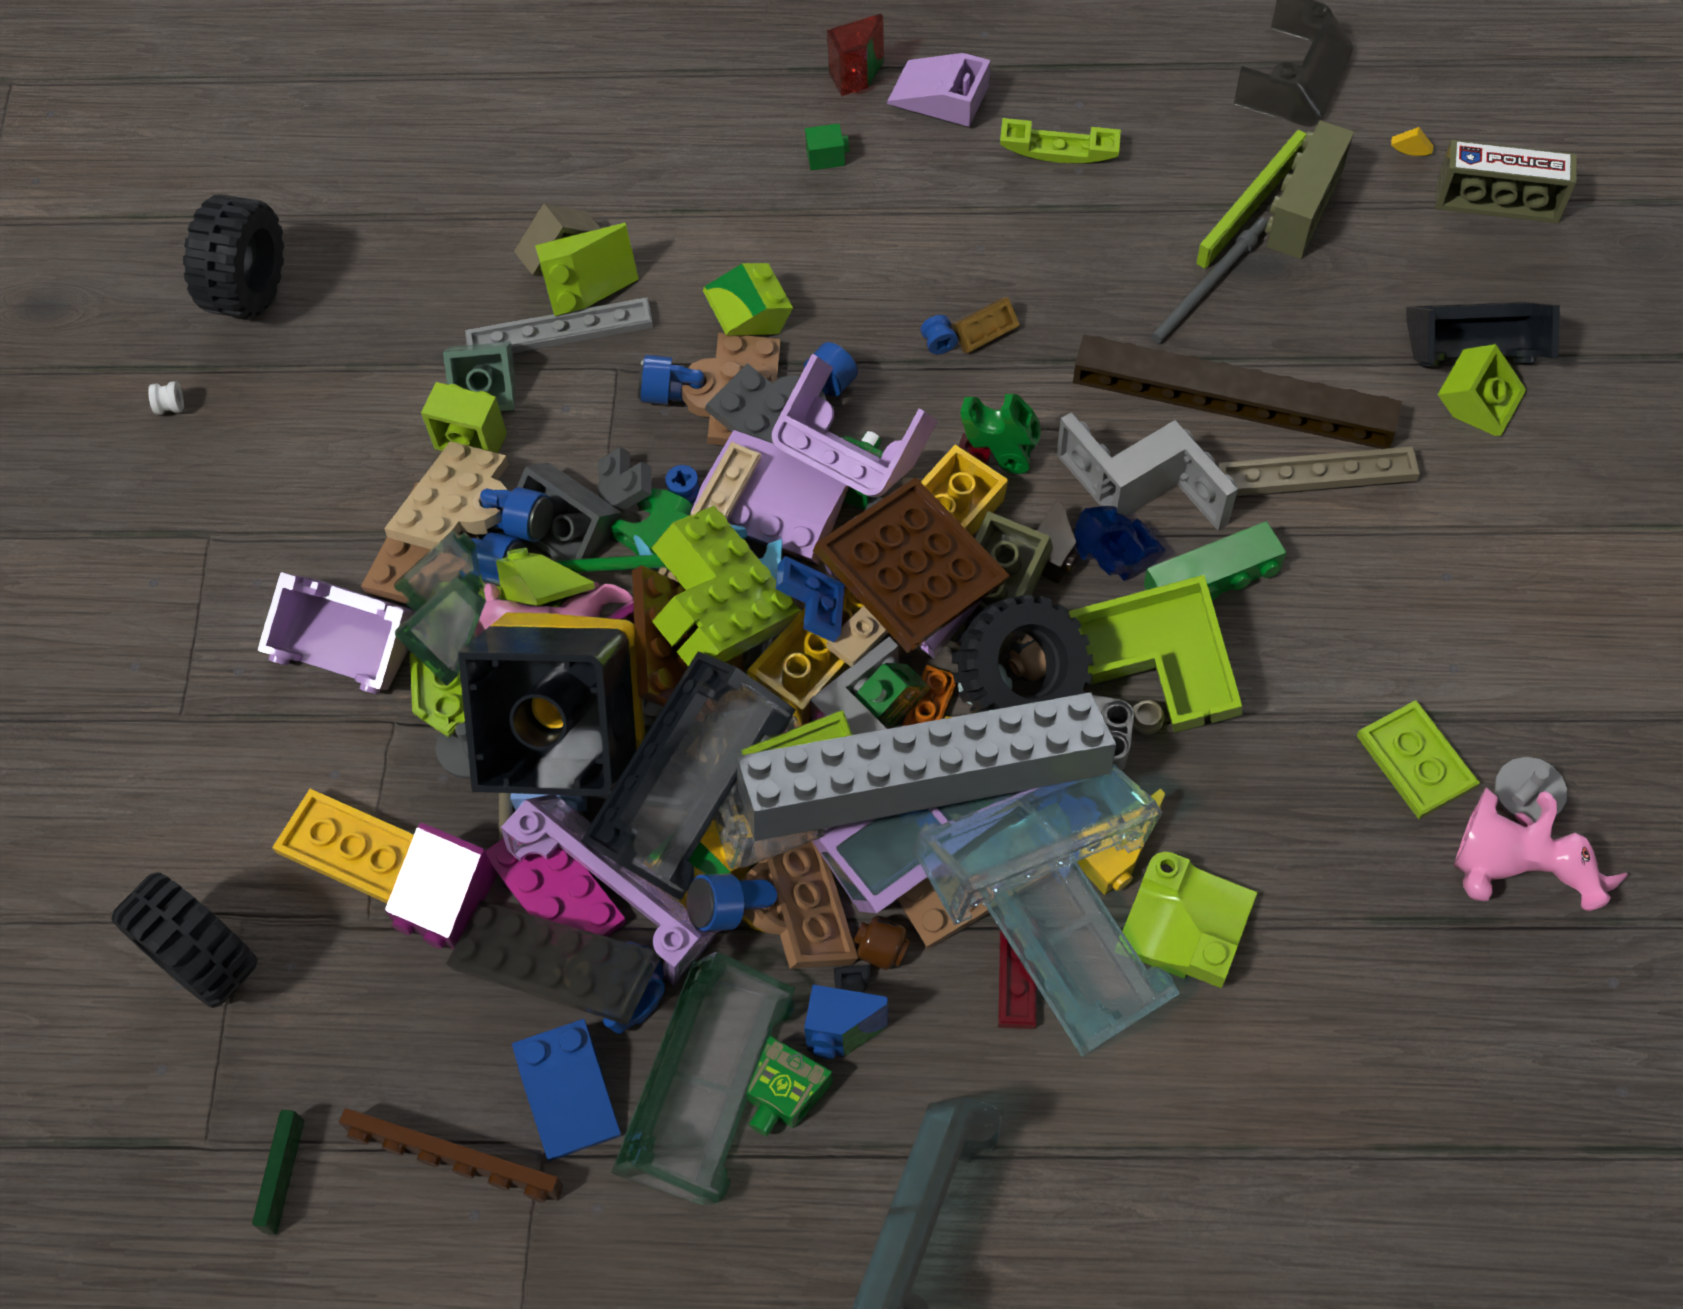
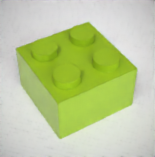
M436 382L421 411L433 447L436 450L443 451L451 441L498 453L507 435L496 397L484 391L475 392L463 389L456 384L447 385Z

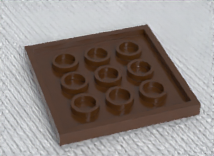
M916 477L818 541L813 549V552L907 653L1002 586L1010 576Z
M641 565L632 570L638 697L664 707L688 668V665L679 656L677 651L699 627L694 624L676 645L671 646L652 621L675 595L686 590L679 582ZM743 653L725 662L744 672ZM741 687L738 690L728 691L718 702L707 698L695 720L737 736L748 718L746 691Z

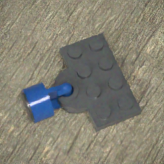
M831 342L823 343L813 353L833 367L819 397L826 400V395L839 396L858 375L857 364L854 358L845 348ZM810 357L805 361V363H804V369H805V367H806V365H807V363H808ZM747 363L706 404L705 410L731 432L736 430L773 443L772 430L800 376L781 377L771 383Z

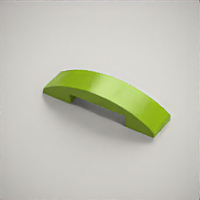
M1002 118L1000 145L1026 157L1056 163H1090L1119 156L1121 129L1091 127L1090 135L1035 130L1031 129L1032 121Z

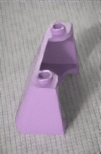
M281 572L258 651L270 654L268 660L275 663L289 665L290 660L301 661L354 678L356 682L361 683L359 689L373 694H380L381 690L389 689L421 626L424 613L320 580Z

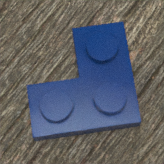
M785 556L778 564L776 590L806 603L803 629L834 642L841 635L845 585Z

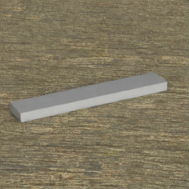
M648 297L585 308L558 316L552 314L465 330L467 345L511 341L512 353H519L653 328Z

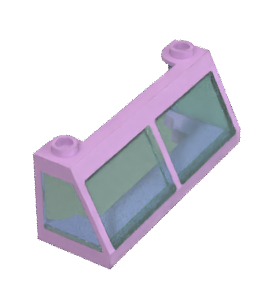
M1050 786L817 829L819 835L812 839V842L859 912L878 913L1045 792Z

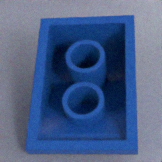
M585 1019L512 1043L520 1076L548 1161L621 1137L593 1038Z

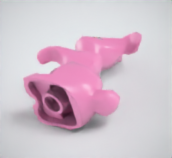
M593 581L595 589L569 597L560 607H538L516 601L500 600L501 591L497 586L485 584L479 587L474 596L477 608L472 611V626L475 637H477L506 612L551 613L599 618L604 605L610 602L628 603L633 597L629 592L616 585H601Z
M1487 787L1484 789L1478 804L1470 816L1454 862V867L1465 873L1463 888L1470 898L1478 901H1488L1493 893L1491 884L1493 880L1508 878L1528 871L1552 872L1561 882L1580 892L1582 909L1592 911L1607 905L1611 899L1607 892L1614 890L1628 876V873L1609 877L1601 874L1594 851L1586 836L1574 832L1555 840L1551 838L1552 826L1557 814V802L1550 793L1544 791L1539 794L1536 802L1542 810L1540 817L1535 823L1530 817L1520 811L1514 814L1519 822L1517 824L1497 814L1496 806L1499 798Z

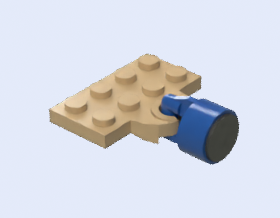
M450 441L384 529L387 538L446 553L461 531L472 534H488L487 529L492 526L503 529L504 533L508 536L537 542L549 530L553 517V505L550 497L545 493L521 487L508 491L501 481H498L509 465L506 455Z

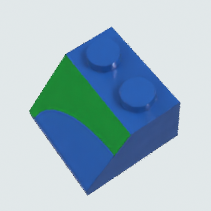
M813 985L804 1026L807 1050L812 1051L814 1056L822 1059H834L835 1055L845 1057L888 1027V997Z

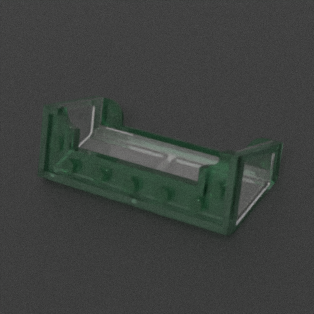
M454 529L394 583V588L398 592L401 591L409 599L406 601V604L416 612L394 630V635L446 686L459 674L458 652L471 642L486 603L484 592L486 586L482 582L478 555L475 551L478 546L466 533L460 536Z
M718 951L691 964L611 1173L704 1206L718 1204V1201L724 1198L730 1185V1178L727 1177V1168L723 1167L748 1099L747 1089L766 1042L771 1036L773 1027L779 1024L781 1020L786 1021L793 1011L794 1001L791 999L795 991L794 987Z

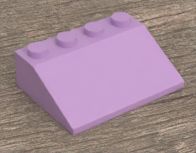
M733 430L703 481L692 511L731 441L761 453V461L729 517L728 523L745 527L748 531L746 539L765 546L782 539V552L819 565L821 559L813 552L814 546L832 532L849 486L783 452L773 443Z

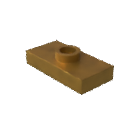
M1003 297L953 323L952 326L963 352L969 353L1019 327L1020 324L1009 297Z

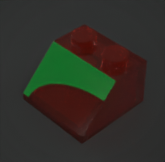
M881 13L827 30L829 74L841 96L868 88L884 61V21Z

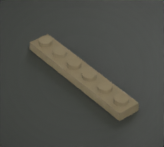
M1413 446L1221 462L1217 465L1225 475H1229L1234 480L1238 489L1236 496L1417 481L1420 475Z

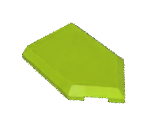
M466 645L410 653L412 712L448 738L455 732V728L459 723L465 722L458 652Z

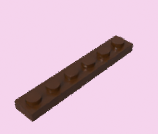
M345 1108L339 1120V1123L348 1131L347 1137L356 1142L369 1144L371 1139L383 1143L382 1149L399 1156H403L404 1152L408 1151L417 1154V1160L426 1165L439 1167L441 1162L453 1166L452 1171L469 1179H474L475 1174L489 1178L488 1184L496 1188L509 1191L510 1187L514 1186L525 1190L523 1195L539 1202H545L547 1197L558 1201L563 1189V1184L556 1176Z

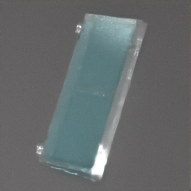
M1113 763L1111 774L1030 789L941 825L938 823L930 824L919 832L913 852L954 925L971 919L972 914L969 910L971 907L981 903L984 906L989 905L994 896L1113 846L1117 851L1125 848L1127 853L1142 848L1163 812L1152 797Z

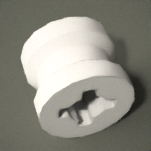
M177 381L169 382L166 386H160L158 383L149 385L150 406L156 416L163 415L166 411L171 410L174 413L183 412L184 399L181 387Z

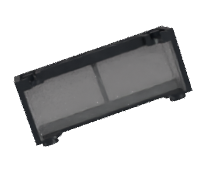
M698 651L581 841L681 901L694 880V866L688 860L737 781V756L742 755L740 750L761 742L764 735L774 737L783 733L789 726L790 719L796 709L737 667Z

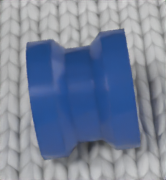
M935 315L921 325V334L923 338L928 340L927 347L932 354H943L956 346L958 337L955 331L951 330V322L946 315Z
M677 465L671 468L665 477L668 491L687 499L693 504L700 490L696 471L687 465Z

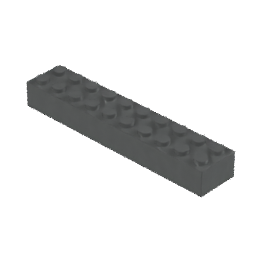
M1090 692L737 756V786L754 841L1108 775L1111 774L1116 743Z

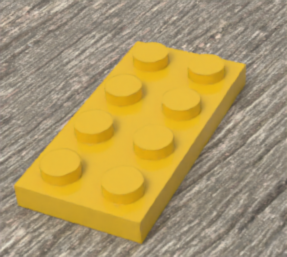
M309 789L272 848L283 857L388 904L414 834L313 789Z

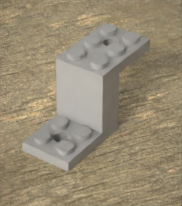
M1072 412L1061 418L1056 455L1114 523L1178 485L1218 531L1229 524L1238 491L1234 480L1229 475H1225L1216 466L1213 457L1208 452H1204L1197 445L1190 431L1183 429L1176 420L1111 458L1107 447L1099 444L1094 439L1086 423L1079 421Z
M890 637L886 638L810 699L812 721L843 710L853 735L887 729L854 695L882 664L899 663L898 645Z

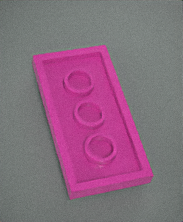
M504 838L485 851L496 873L565 964L572 958L582 956L626 923L624 916L589 871L560 847L548 859L539 854H530L522 862L507 851Z

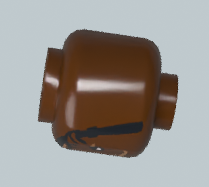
M878 915L873 917L869 924L862 921L853 942L860 944L857 955L861 960L882 970H888L893 965H900L910 939L906 938V929L903 926Z

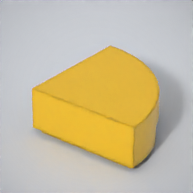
M1419 127L1393 136L1391 140V146L1401 153L1412 156L1433 154L1434 145Z

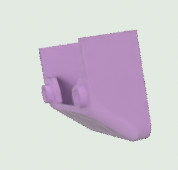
M812 354L772 430V441L783 452L864 495L879 497L914 467L938 421L925 411L918 409L902 441H894L889 444L881 458L828 431L834 419L832 405L819 397L833 367Z

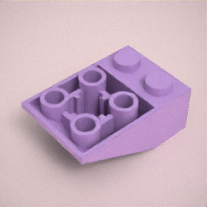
M965 53L908 60L887 104L970 127L989 87L990 60Z

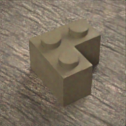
M544 203L514 252L532 275L543 277L535 245L601 228L588 212Z

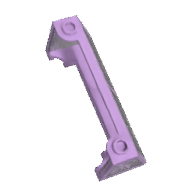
M545 795L526 799L501 826L507 851L522 862L530 854H539L548 859L560 847L659 927L653 936V947L655 952L664 959L663 978L675 986L719 931L698 930L691 922L687 909L675 897L582 842V838L592 823L557 795ZM634 858L632 863L649 872L642 863Z

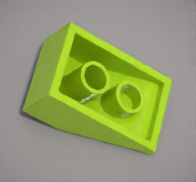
M626 223L535 245L554 316L585 309L639 280Z

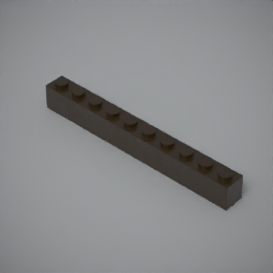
M1084 334L1076 359L1073 377L1074 384L1379 449H1388L1391 446L1396 433L1402 402L1386 396H1375L1353 389L1332 387L1320 382L1313 383L1294 379L1290 376L1270 374L1257 369H1246L1224 362L1218 363L1199 359L1195 356H1184L1162 349H1151L1137 346L1133 343H1122L1100 336Z

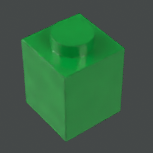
M840 123L805 128L806 152L810 171L845 166V153H850L848 135H842Z

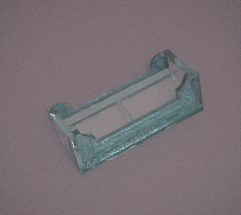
M1056 804L992 838L964 863L961 868L1081 1056H1084L1181 993L1175 986L1172 977L1166 971L1159 967L1146 969L1067 848L1066 844L1071 839V825Z

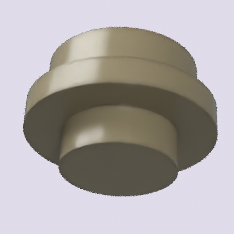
M1145 700L1133 706V728L1137 732L1154 734L1162 728L1165 715L1162 708L1156 702Z

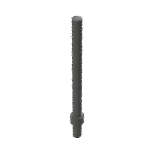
M1260 217L1249 230H1244L1236 238V244L1153 332L1151 338L1155 343L1160 344L1244 252H1249L1256 245L1258 237L1268 224V220L1265 217Z

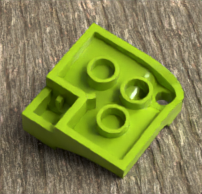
M1160 852L1154 855L1149 862L1115 951L1185 979L1187 974L1222 989L1257 892L1204 872L1193 866L1187 858L1171 852ZM1169 865L1173 871L1166 873L1161 869V866Z

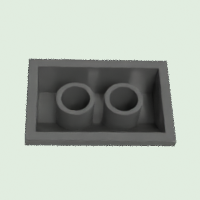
M550 463L525 466L517 486L545 493L550 497L553 505L551 525L542 539L532 543L556 560L593 558L610 540L612 536L610 527L614 520H619L622 513Z

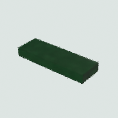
M282 1109L279 1113L252 1221L253 1226L264 1234L277 1235L305 1122L292 1110Z

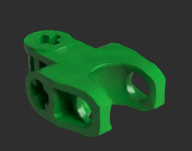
M1005 394L1001 410L987 407L978 397H964L960 411L961 421L966 437L974 448H989L998 461L999 466L1007 472L1013 474L1027 472L1031 463L1029 459L1031 451L1039 443L1041 437L1040 422L1033 409L1018 394Z
M651 488V495L636 503L640 509L650 514L649 517L638 523H631L620 519L614 520L610 527L614 539L629 548L637 556L639 552L634 541V535L639 536L654 555L656 553L652 549L653 545L673 522L690 516L693 505L687 499L670 491Z

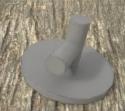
M1532 757L1512 759L1502 766L1495 778L1494 792L1499 798L1498 802L1514 818H1516L1514 814L1521 811L1535 823L1540 817L1542 810L1536 800L1539 794L1544 791L1550 793L1557 802L1556 816L1561 812L1567 801V787L1562 775L1552 765L1541 759Z

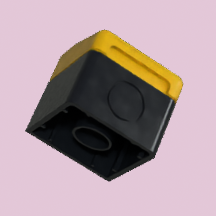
M506 612L458 652L472 792L604 796L612 789L645 738L642 698L638 697L635 625L632 622L622 619L551 613Z

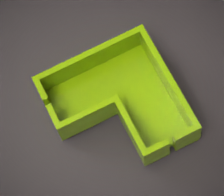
M715 506L699 511L694 516L690 515L673 522L652 547L653 551L686 590L675 595L652 622L671 646L676 645L694 624L699 627L677 651L688 666L698 651L726 662L778 635L801 611L793 602L791 596L776 590V580L771 575L769 569L761 563L751 551L747 542L737 534L728 523L726 517Z
M1205 575L1069 611L1070 618L1076 617L1082 624V627L1078 629L1080 634H1087L1091 643L1086 646L1087 654H1093L1094 665L1088 666V673L1093 675L1091 685L1156 668L1174 733L1205 725L1204 718L1210 717L1211 723L1242 715L1241 699Z

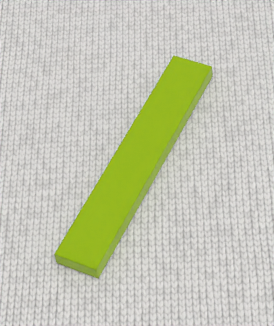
M1300 130L1294 133L1201 242L1197 265L1205 269L1206 267L1208 268L1291 170L1297 153L1304 152L1302 146L1307 135Z

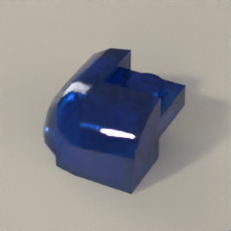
M1116 506L1085 508L1075 528L1074 537L1077 551L1082 560L1096 558L1100 568L1107 572L1109 576L1119 575L1123 581L1132 579L1151 567L1166 551L1151 531L1138 518L1133 522L1124 515L1116 513L1118 511Z

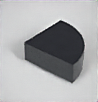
M870 965L834 968L835 988L861 993L865 991L870 980Z

